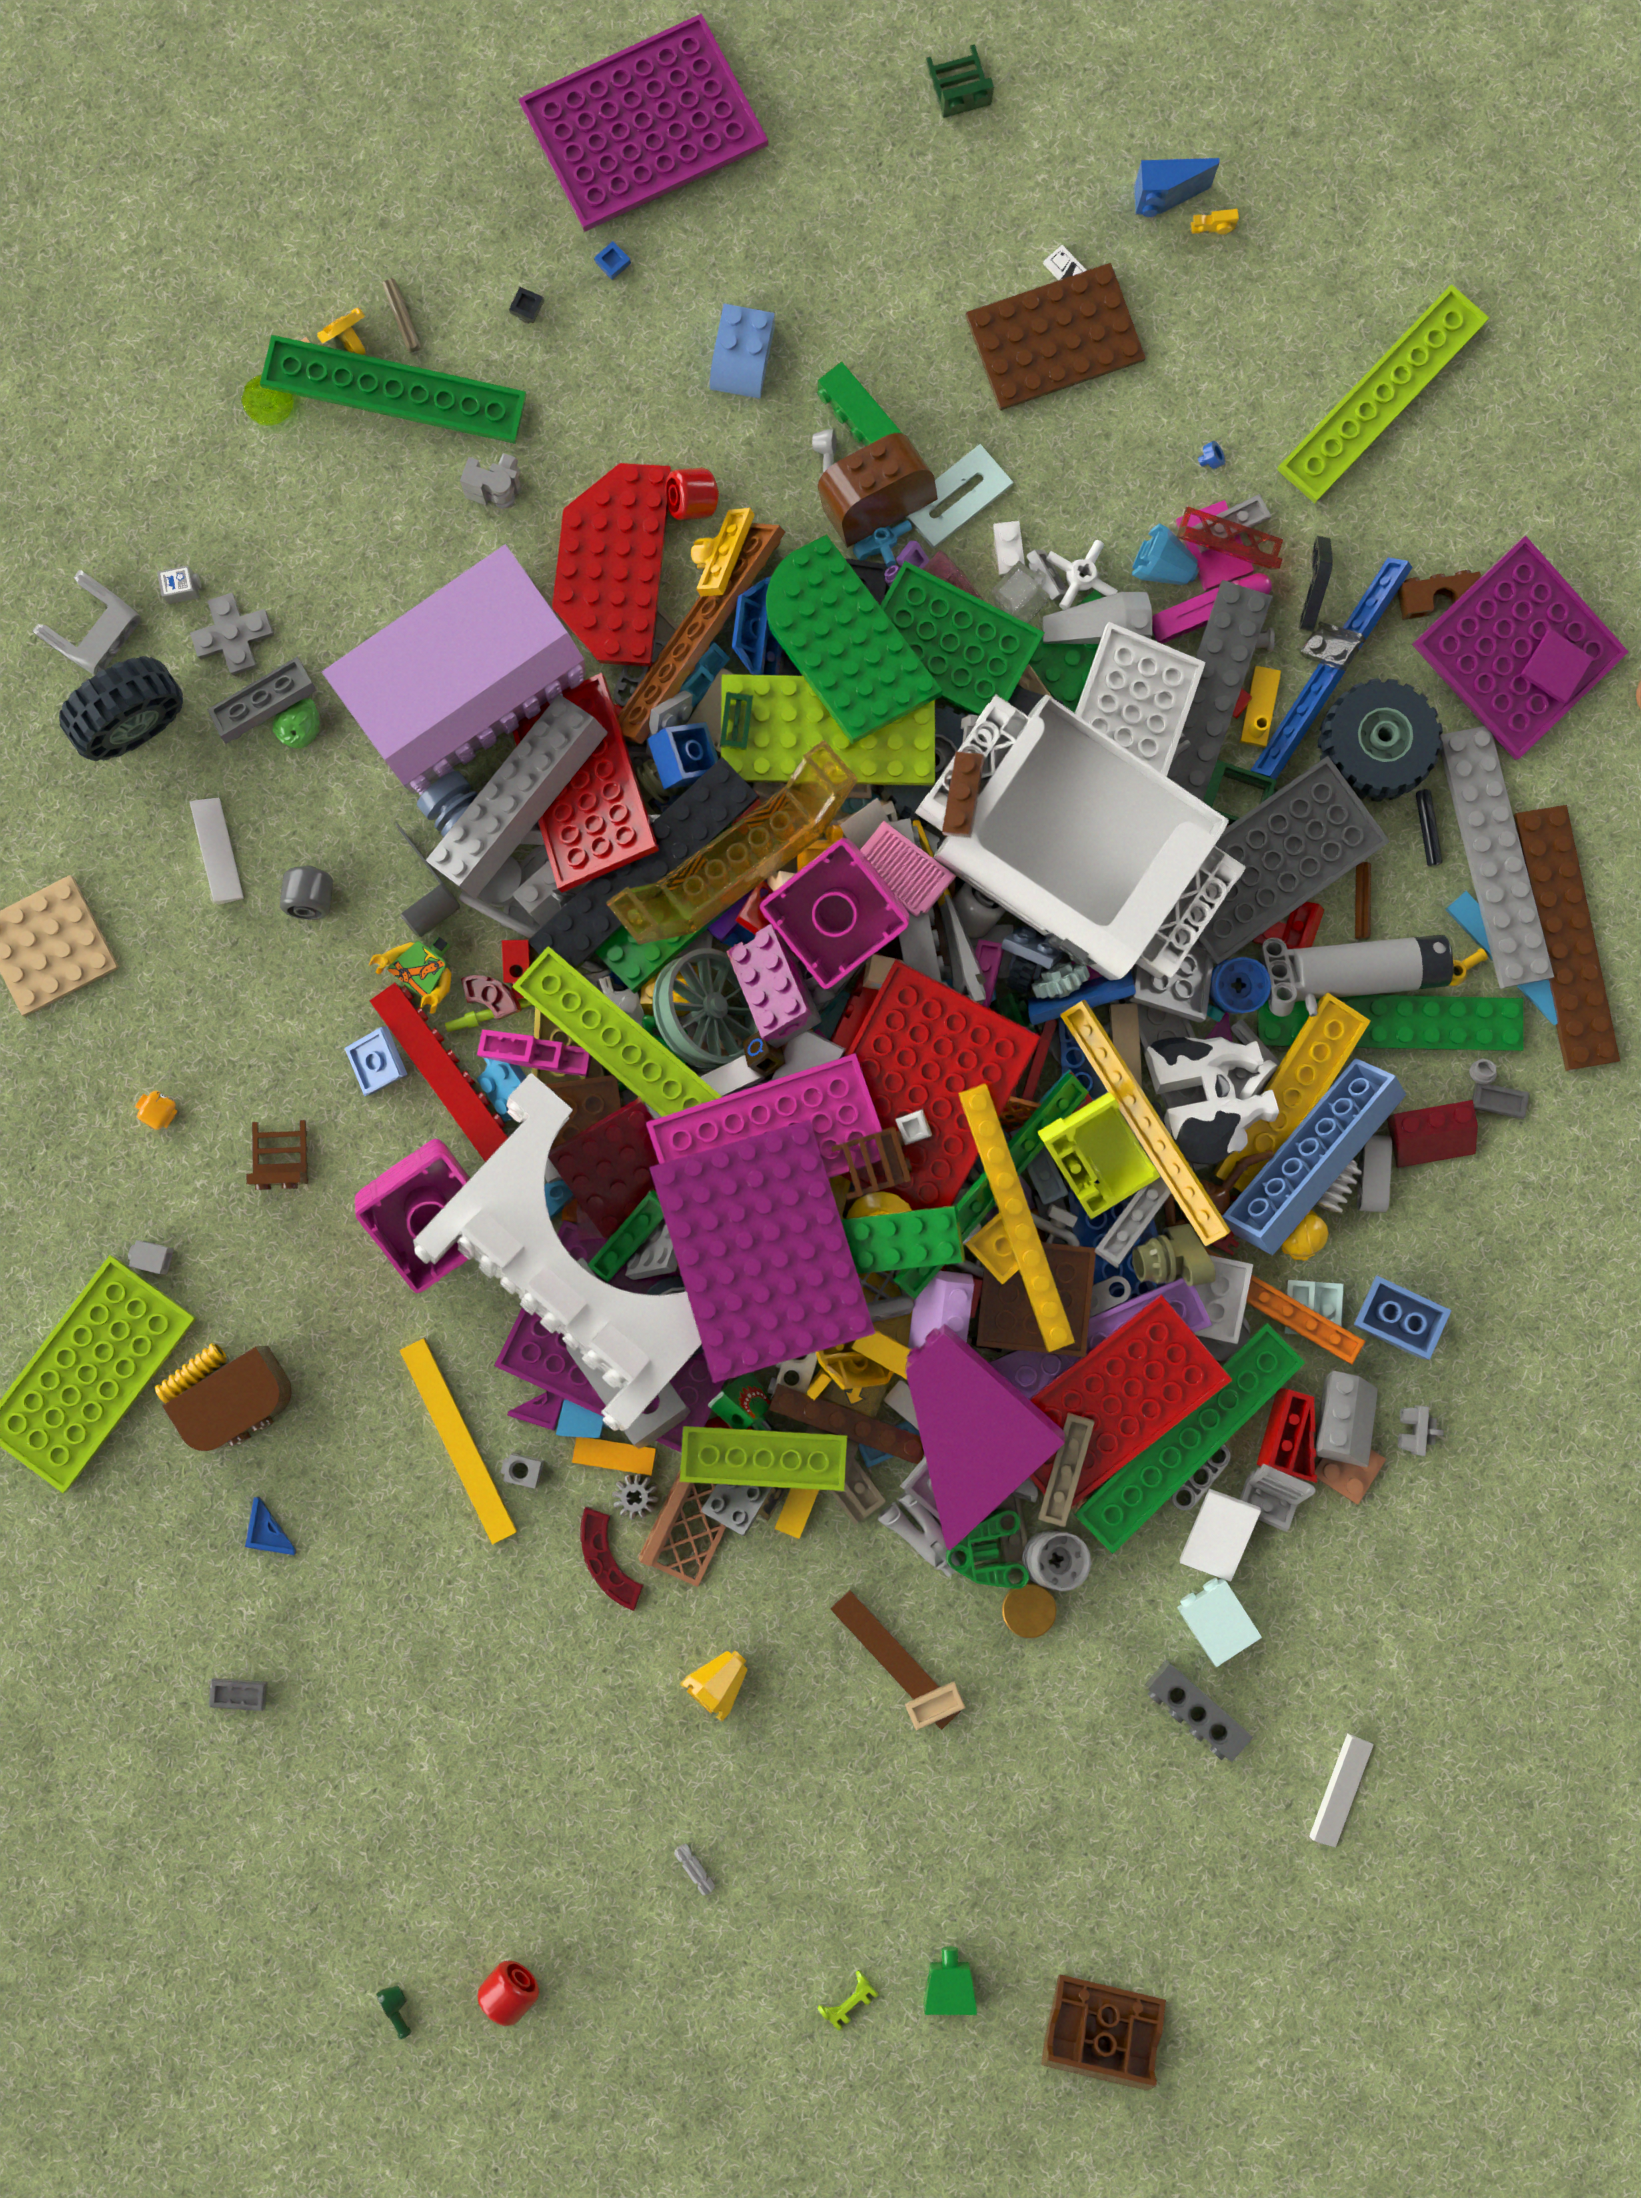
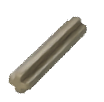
M393 278L385 280L382 285L406 348L410 353L418 351L421 346L396 280Z

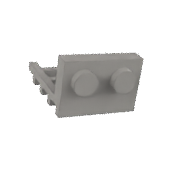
M1263 1464L1261 1468H1257L1256 1472L1253 1471L1251 1475L1247 1476L1239 1500L1260 1507L1261 1512L1258 1520L1286 1532L1290 1528L1297 1505L1315 1494L1316 1489L1313 1485Z

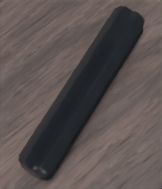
M1422 789L1416 792V800L1426 861L1428 866H1438L1442 864L1443 860L1432 793L1430 789Z

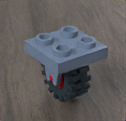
M1019 926L1004 938L1001 946L1002 949L1013 953L1009 965L1010 972L1007 979V987L1028 995L1032 990L1031 984L1034 983V980L1038 981L1042 977L1041 973L1045 968H1052L1064 957L1065 952L1047 943L1049 938L1037 934L1035 929L1028 926Z

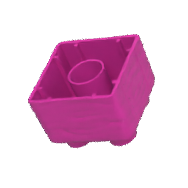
M842 838L831 845L770 894L760 905V909L765 917L777 929L792 951L801 959L807 970L824 989L835 985L861 962L905 930L910 922L909 912L856 844L848 838Z
M433 1139L424 1144L414 1153L405 1157L363 1187L355 1196V1215L357 1220L415 1293L425 1291L443 1276L468 1260L458 1250L459 1244L457 1241L436 1264L432 1261L426 1264L414 1253L416 1248L414 1246V1239L471 1179L446 1144L439 1139Z

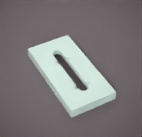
M979 444L935 480L938 500L906 516V518L934 550L1012 487L1013 481L982 445ZM975 475L983 476L984 480L942 513L940 517H930L929 513Z

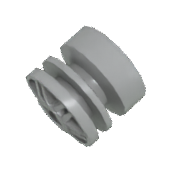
M1054 1530L1041 1531L1032 1536L1025 1545L1022 1555L1023 1566L1027 1569L1029 1578L1034 1583L1059 1591L1073 1590L1080 1586L1087 1578L1091 1567L1090 1552L1086 1544L1075 1535ZM1052 1555H1055L1056 1559L1052 1560V1564H1049Z

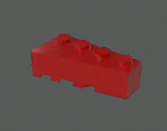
M865 968L859 975L829 1040L846 1049L843 1057L846 1056L879 992L876 989L862 987Z

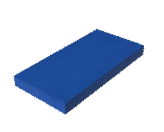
M1131 970L1124 977L1117 980H1109L1101 976L1081 982L1082 985H1080L1079 989L1062 998L1054 997L1051 999L1049 996L1043 999L1036 996L1029 998L1028 1008L1032 1025L1061 1017L1060 1014L1084 999L1092 1008L1135 995L1136 989Z

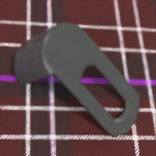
M396 822V827L440 883V885L400 914L417 937H423L459 910L460 904L405 831Z

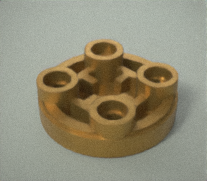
M1027 1582L1023 1588L1010 1589L1004 1597L1002 1603L1003 1619L1007 1627L1020 1637H1039L1052 1627L1056 1619L1057 1608L1055 1600L1050 1592L1041 1585Z

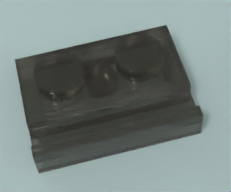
M1320 621L1317 631H1313L1301 649V655L1306 659L1346 671L1360 649L1358 647L1366 639L1363 634Z

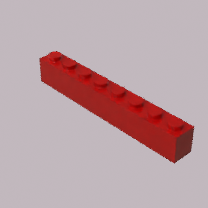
M394 982L369 1000L486 1163L510 1137L503 1129L506 1126L505 1122L498 1113L493 1115L487 1106L491 1104L482 1091L479 1093L475 1091L472 1086L475 1083L474 1079L467 1070L462 1072L457 1066V1063L460 1062L459 1058L452 1049L447 1051L441 1042L445 1039L435 1027L431 1030L426 1023L429 1017L421 1006L416 1009L411 1000L414 996L405 985L400 987V985Z

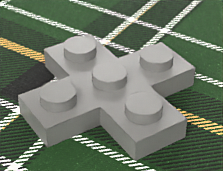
M233 593L207 600L215 625L190 632L197 657L202 659L224 652L231 675L257 668L250 643L274 636L267 611L262 609L241 616Z

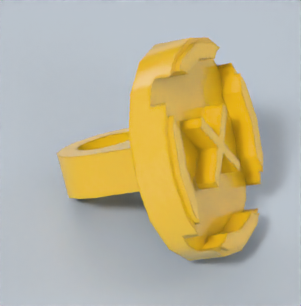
M358 307L351 310L350 314L344 317L341 316L317 333L321 343L337 335L348 352L366 355L363 344L351 327L365 317L362 310Z

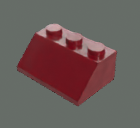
M1473 1100L1395 1113L1387 1117L1397 1168L1476 1154L1478 1123Z

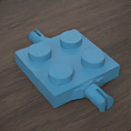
M484 1058L487 1066L485 1071L477 1078V1081L503 1121L507 1122L513 1119L507 1112L509 1110L507 1107L508 1097L527 1077L519 1065Z

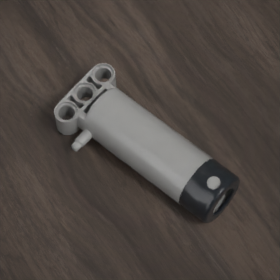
M1445 935L1287 950L1286 944L1281 939L1269 938L1263 943L1259 963L1264 965L1270 975L1271 990L1267 999L1269 1008L1274 1015L1282 1017L1292 1012L1297 1001H1305L1309 1015L1312 1017L1318 1014L1316 1000L1323 997L1326 993H1330L1338 998L1447 987L1452 981L1454 969L1451 945Z

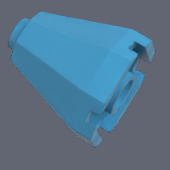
M1159 523L1149 532V535L1153 536L1152 539L1149 541L1144 540L1132 567L1135 569L1132 571V575L1140 580L1185 585L1189 581L1193 582L1199 572L1197 558L1169 528Z

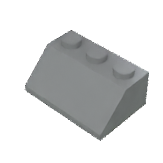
M550 861L545 863L512 893L518 903L541 928L560 908L558 900L551 895L552 890L558 889ZM590 881L569 889L565 893L578 894Z
M1332 1371L1324 1378L1315 1443L1316 1456L1368 1467L1378 1388L1360 1376Z

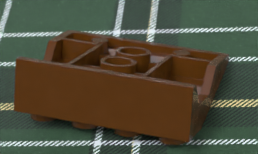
M1059 1974L1045 2033L1041 2066L1145 2091L1153 2089L1157 2084L1154 2070L1157 2047L1163 2032L1166 2000Z

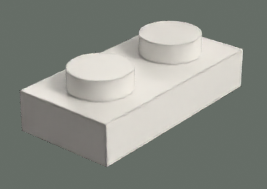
M1019 521L993 524L999 577L1025 574Z

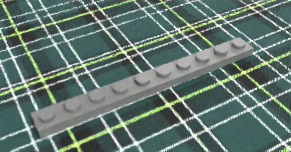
M1240 1067L1228 1071L1227 1076L1234 1085L1236 1098L1239 1099L1248 1080L1253 1076L1255 1077L1257 1073H1251ZM1187 1161L1188 1164H1189L1190 1167H1191L1192 1164H1193V1162ZM1161 1175L1136 1193L1096 1248L1095 1253L1115 1267L1120 1265L1172 1192Z

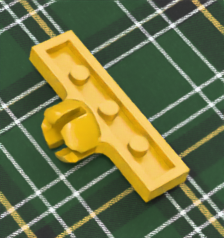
M751 508L728 510L717 537L699 538L693 543L694 546L691 548L692 561L697 564L698 569L704 570L696 589L701 597L724 594L755 516Z

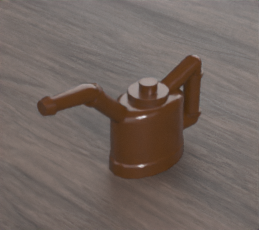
M1265 1150V1152L1245 1156L1236 1161V1165L1221 1185L1210 1183L1207 1180L1200 1181L1221 1216L1231 1207L1229 1192L1243 1172L1247 1171V1167L1273 1158L1274 1153L1272 1150ZM1171 1193L1163 1204L1166 1219L1165 1226L1172 1227L1190 1224L1193 1228L1182 1208V1219H1176L1175 1197ZM1193 1228V1230H1194V1232L1196 1233L1197 1237L1200 1238L1199 1235L1197 1234V1232L1195 1231V1229Z

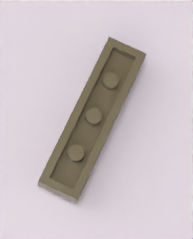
M1070 1413L1067 1414L1063 1429L1065 1443L1057 1450L1039 1520L1065 1527L1094 1426V1420Z

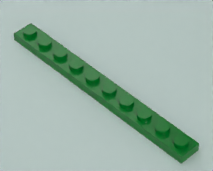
M1067 1073L1007 1144L1018 1176L1045 1145L1038 1131L1059 1118L1063 1120L1070 1116L1089 1093L1074 1075ZM985 1171L957 1203L962 1243L996 1204ZM945 1264L902 1269L893 1281L911 1298L916 1299Z

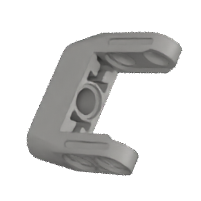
M79 570L73 578L81 587L93 594L108 607L78 647H75L46 625L38 623L32 632L61 654L67 656L75 664L96 675V673L107 667L120 650L119 647H122L141 621V616L114 593Z

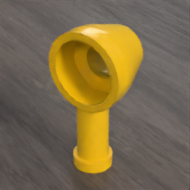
M1482 948L1462 962L1453 960L1454 967L1460 970V975L1456 976L1453 974L1449 986H1457L1463 983L1467 977V970L1488 959V955Z

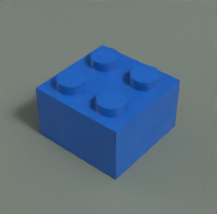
M706 722L666 727L647 739L664 790L693 785L719 760Z

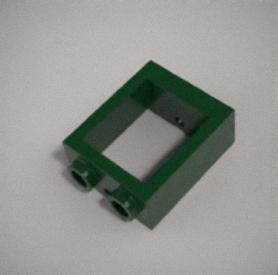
M1217 760L1202 802L1212 808L1223 776L1262 789L1263 793L1259 804L1278 791L1274 789L1277 780ZM1214 809L1228 819L1227 825L1229 826L1240 819L1239 817Z

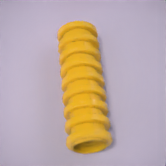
M209 1344V1349L204 1348L202 1354H196V1359L192 1358L189 1360V1364L182 1365V1370L177 1369L175 1375H169V1380L164 1379L162 1385L158 1384L155 1386L156 1394L165 1404L185 1392L186 1389L193 1387L194 1383H199L201 1378L205 1379L207 1373L211 1374L214 1372L213 1368L218 1369L220 1367V1363L227 1362L226 1354L217 1344Z

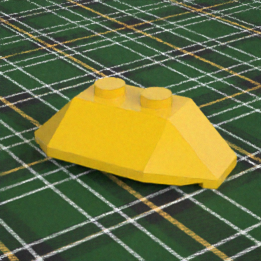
M855 1340L815 1352L818 1363L842 1390L885 1385L894 1373L852 1349L851 1347Z

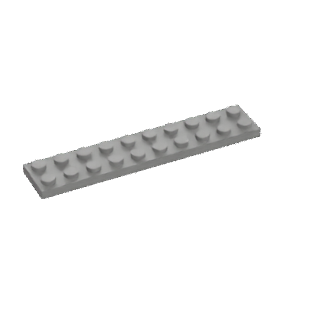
M1485 726L1441 734L1439 736V740L1443 741L1441 756L1499 987L1503 989L1553 978L1554 974L1493 735Z

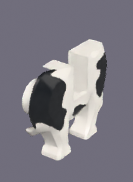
M1170 1037L1155 1041L1147 1048L1145 1058L1156 1094L1203 1085L1207 1101L1167 1109L1164 1117L1166 1129L1186 1161L1205 1165L1216 1164L1227 1158L1234 1151H1238L1239 1154L1248 1143L1246 1129L1260 1119L1268 1122L1276 1120L1279 1109L1272 1089L1265 1091L1262 1095H1254L1248 1099L1240 1100L1236 1098L1234 1085L1227 1076L1228 1071L1236 1067L1244 1068L1251 1073L1258 1072V1068L1263 1065V1058L1257 1041L1241 1045L1230 1042L1222 1037L1206 1040Z

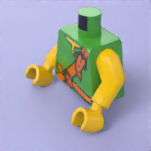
M439 936L429 948L420 941L415 943L409 942L395 947L382 955L375 954L369 962V966L374 963L380 965L375 972L376 974H381L385 966H389L386 970L422 997L421 1008L426 1004L432 1005L430 1008L431 1014L436 1012L437 1004L450 992L452 973L449 969L451 966L442 959L450 945Z

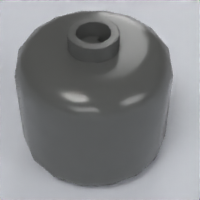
M313 866L290 868L283 875L280 896L281 910L291 917L303 920H318L326 917L330 913L332 877Z

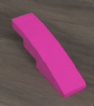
M482 1029L477 1052L478 1057L585 1077L589 1076L592 1056L582 1047L564 1045L563 1042L536 1039L530 1035Z

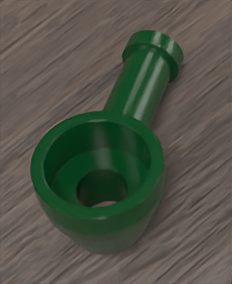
M394 1986L377 1992L376 1995L379 2003L395 2027L398 2038L401 2040L409 2036L411 2029L407 2027L399 2012L407 2002L401 1988Z

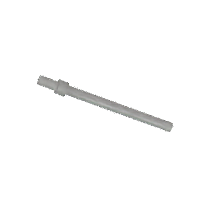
M462 891L458 898L459 901L528 938H531L537 932V930L482 900L472 898L465 891ZM588 959L581 965V967L595 973L602 971L604 966L591 959Z

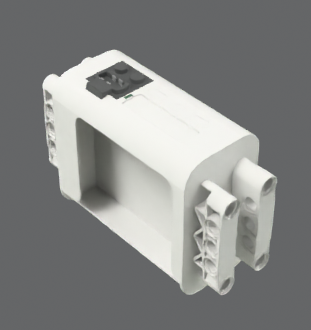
M1047 694L1035 705L1028 716L995 695L992 701L985 707L975 722L976 725L957 751L978 753L985 756L971 838L947 836L933 859L1049 938L1047 942L1049 945L1059 951L1063 950L1070 955L1069 958L1080 966L1088 965L1109 980L1121 979L1134 964H1137L1157 979H1161L1164 974L1171 978L1180 968L1185 956L1232 886L1238 881L1245 870L1244 865L1215 846L1228 824V819ZM955 756L915 812L941 831L950 788L947 781L951 782Z

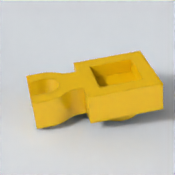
M1238 209L1212 211L1211 215H1193V222L1190 224L1192 234L1209 231V233L1217 232V234L1223 235L1235 230L1239 219Z

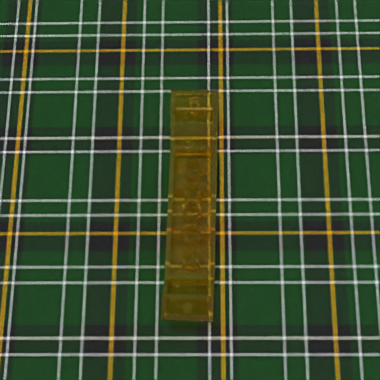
M825 740L821 741L803 755L802 762L785 787L658 882L631 889L626 887L607 901L606 904L639 945L695 933L820 839L858 781L857 777Z

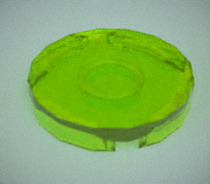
M262 374L253 377L246 383L243 396L241 397L245 413L252 421L260 425L272 426L281 423L290 415L293 409V394L262 388L260 385Z

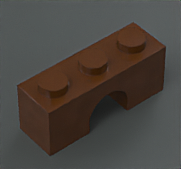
M1462 570L1453 576H1445L1442 573L1433 575L1426 580H1420L1419 577L1405 580L1397 591L1402 620L1428 617L1434 610V595H1444L1454 604L1481 577V572L1471 573V570Z

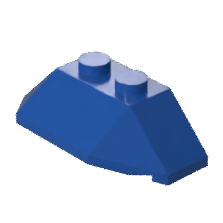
M772 576L766 577L738 596L732 648L752 675L779 676L782 646L772 634L766 615V594Z

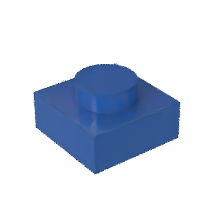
M614 241L594 257L595 263L611 280L631 264L630 258Z

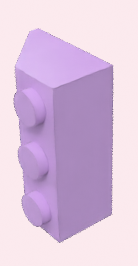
M939 1271L919 1296L914 1299L908 1342L910 1349L916 1346L920 1348L926 1342L925 1338L928 1333L934 1328L939 1329L944 1323L961 1339L967 1342L974 1288L972 1274Z

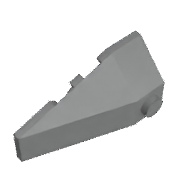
M1119 592L1044 616L1043 632L1045 634L1043 636V644H1100L1105 627L1109 622L1150 639L1152 636V608L1147 592Z

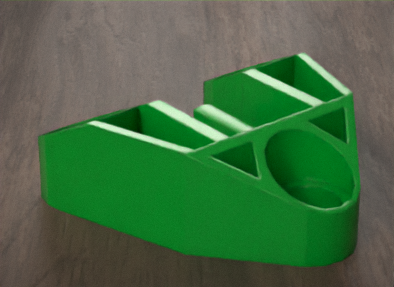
M1009 1508L992 1511L952 1550L947 1549V1564L953 1570L977 1584L1011 1589L1023 1588L1029 1580V1573L1020 1563H998L996 1561L974 1565V1562L999 1558L996 1542L971 1546V1543L997 1539V1537L1016 1533L1021 1525L1018 1514ZM1006 1514H1011L1015 1519V1523L1010 1529H1003L1000 1524L1001 1518ZM958 1550L963 1551L966 1555L965 1561L961 1565H954L951 1560L952 1554ZM1015 1568L1021 1569L1023 1573L1022 1580L1018 1583H1012L1009 1580V1573Z

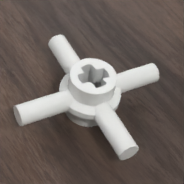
M1095 540L1086 558L1072 563L1053 551H1050L1046 560L1066 572L1069 588L1059 604L1063 610L1070 608L1079 591L1094 588L1105 596L1118 592V590L1097 578V570L1094 563L1104 547L1103 542ZM1083 573L1085 575L1084 578L1081 577L1079 574Z

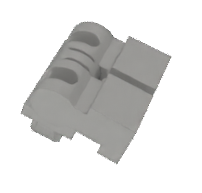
M502 454L499 465L492 463L490 471L481 468L479 460L468 457L460 479L465 498L484 505L491 501L501 509L511 507L515 501V494L519 495L521 490L519 481L521 471L517 467L518 459Z

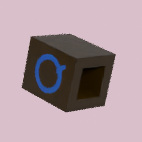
M759 1031L742 1042L748 1067L760 1075L767 1077L786 1064L782 1046L776 1049L761 1038Z

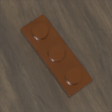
M956 751L942 828L944 835L971 838L985 761L983 754Z

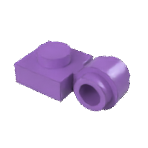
M909 541L895 559L900 567L897 565L889 567L884 573L885 581L891 587L904 561L923 570L930 560L917 541Z

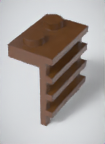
M300 1120V1131L260 1133L259 1122H252L253 1173L246 1174L247 1185L255 1186V1190H271V1186L282 1185V1189H298V1185L308 1184L306 1120ZM300 1137V1147L259 1148V1139ZM300 1153V1163L259 1164V1154Z
M891 1126L882 1129L880 1132L831 1146L832 1152L843 1149L856 1190L855 1192L845 1194L847 1200L911 1181L909 1173L913 1171L909 1158H904L901 1149L905 1145L900 1130L896 1131L895 1127ZM874 1139L887 1178V1182L877 1184L865 1142ZM859 1144L871 1183V1187L861 1189L849 1147Z

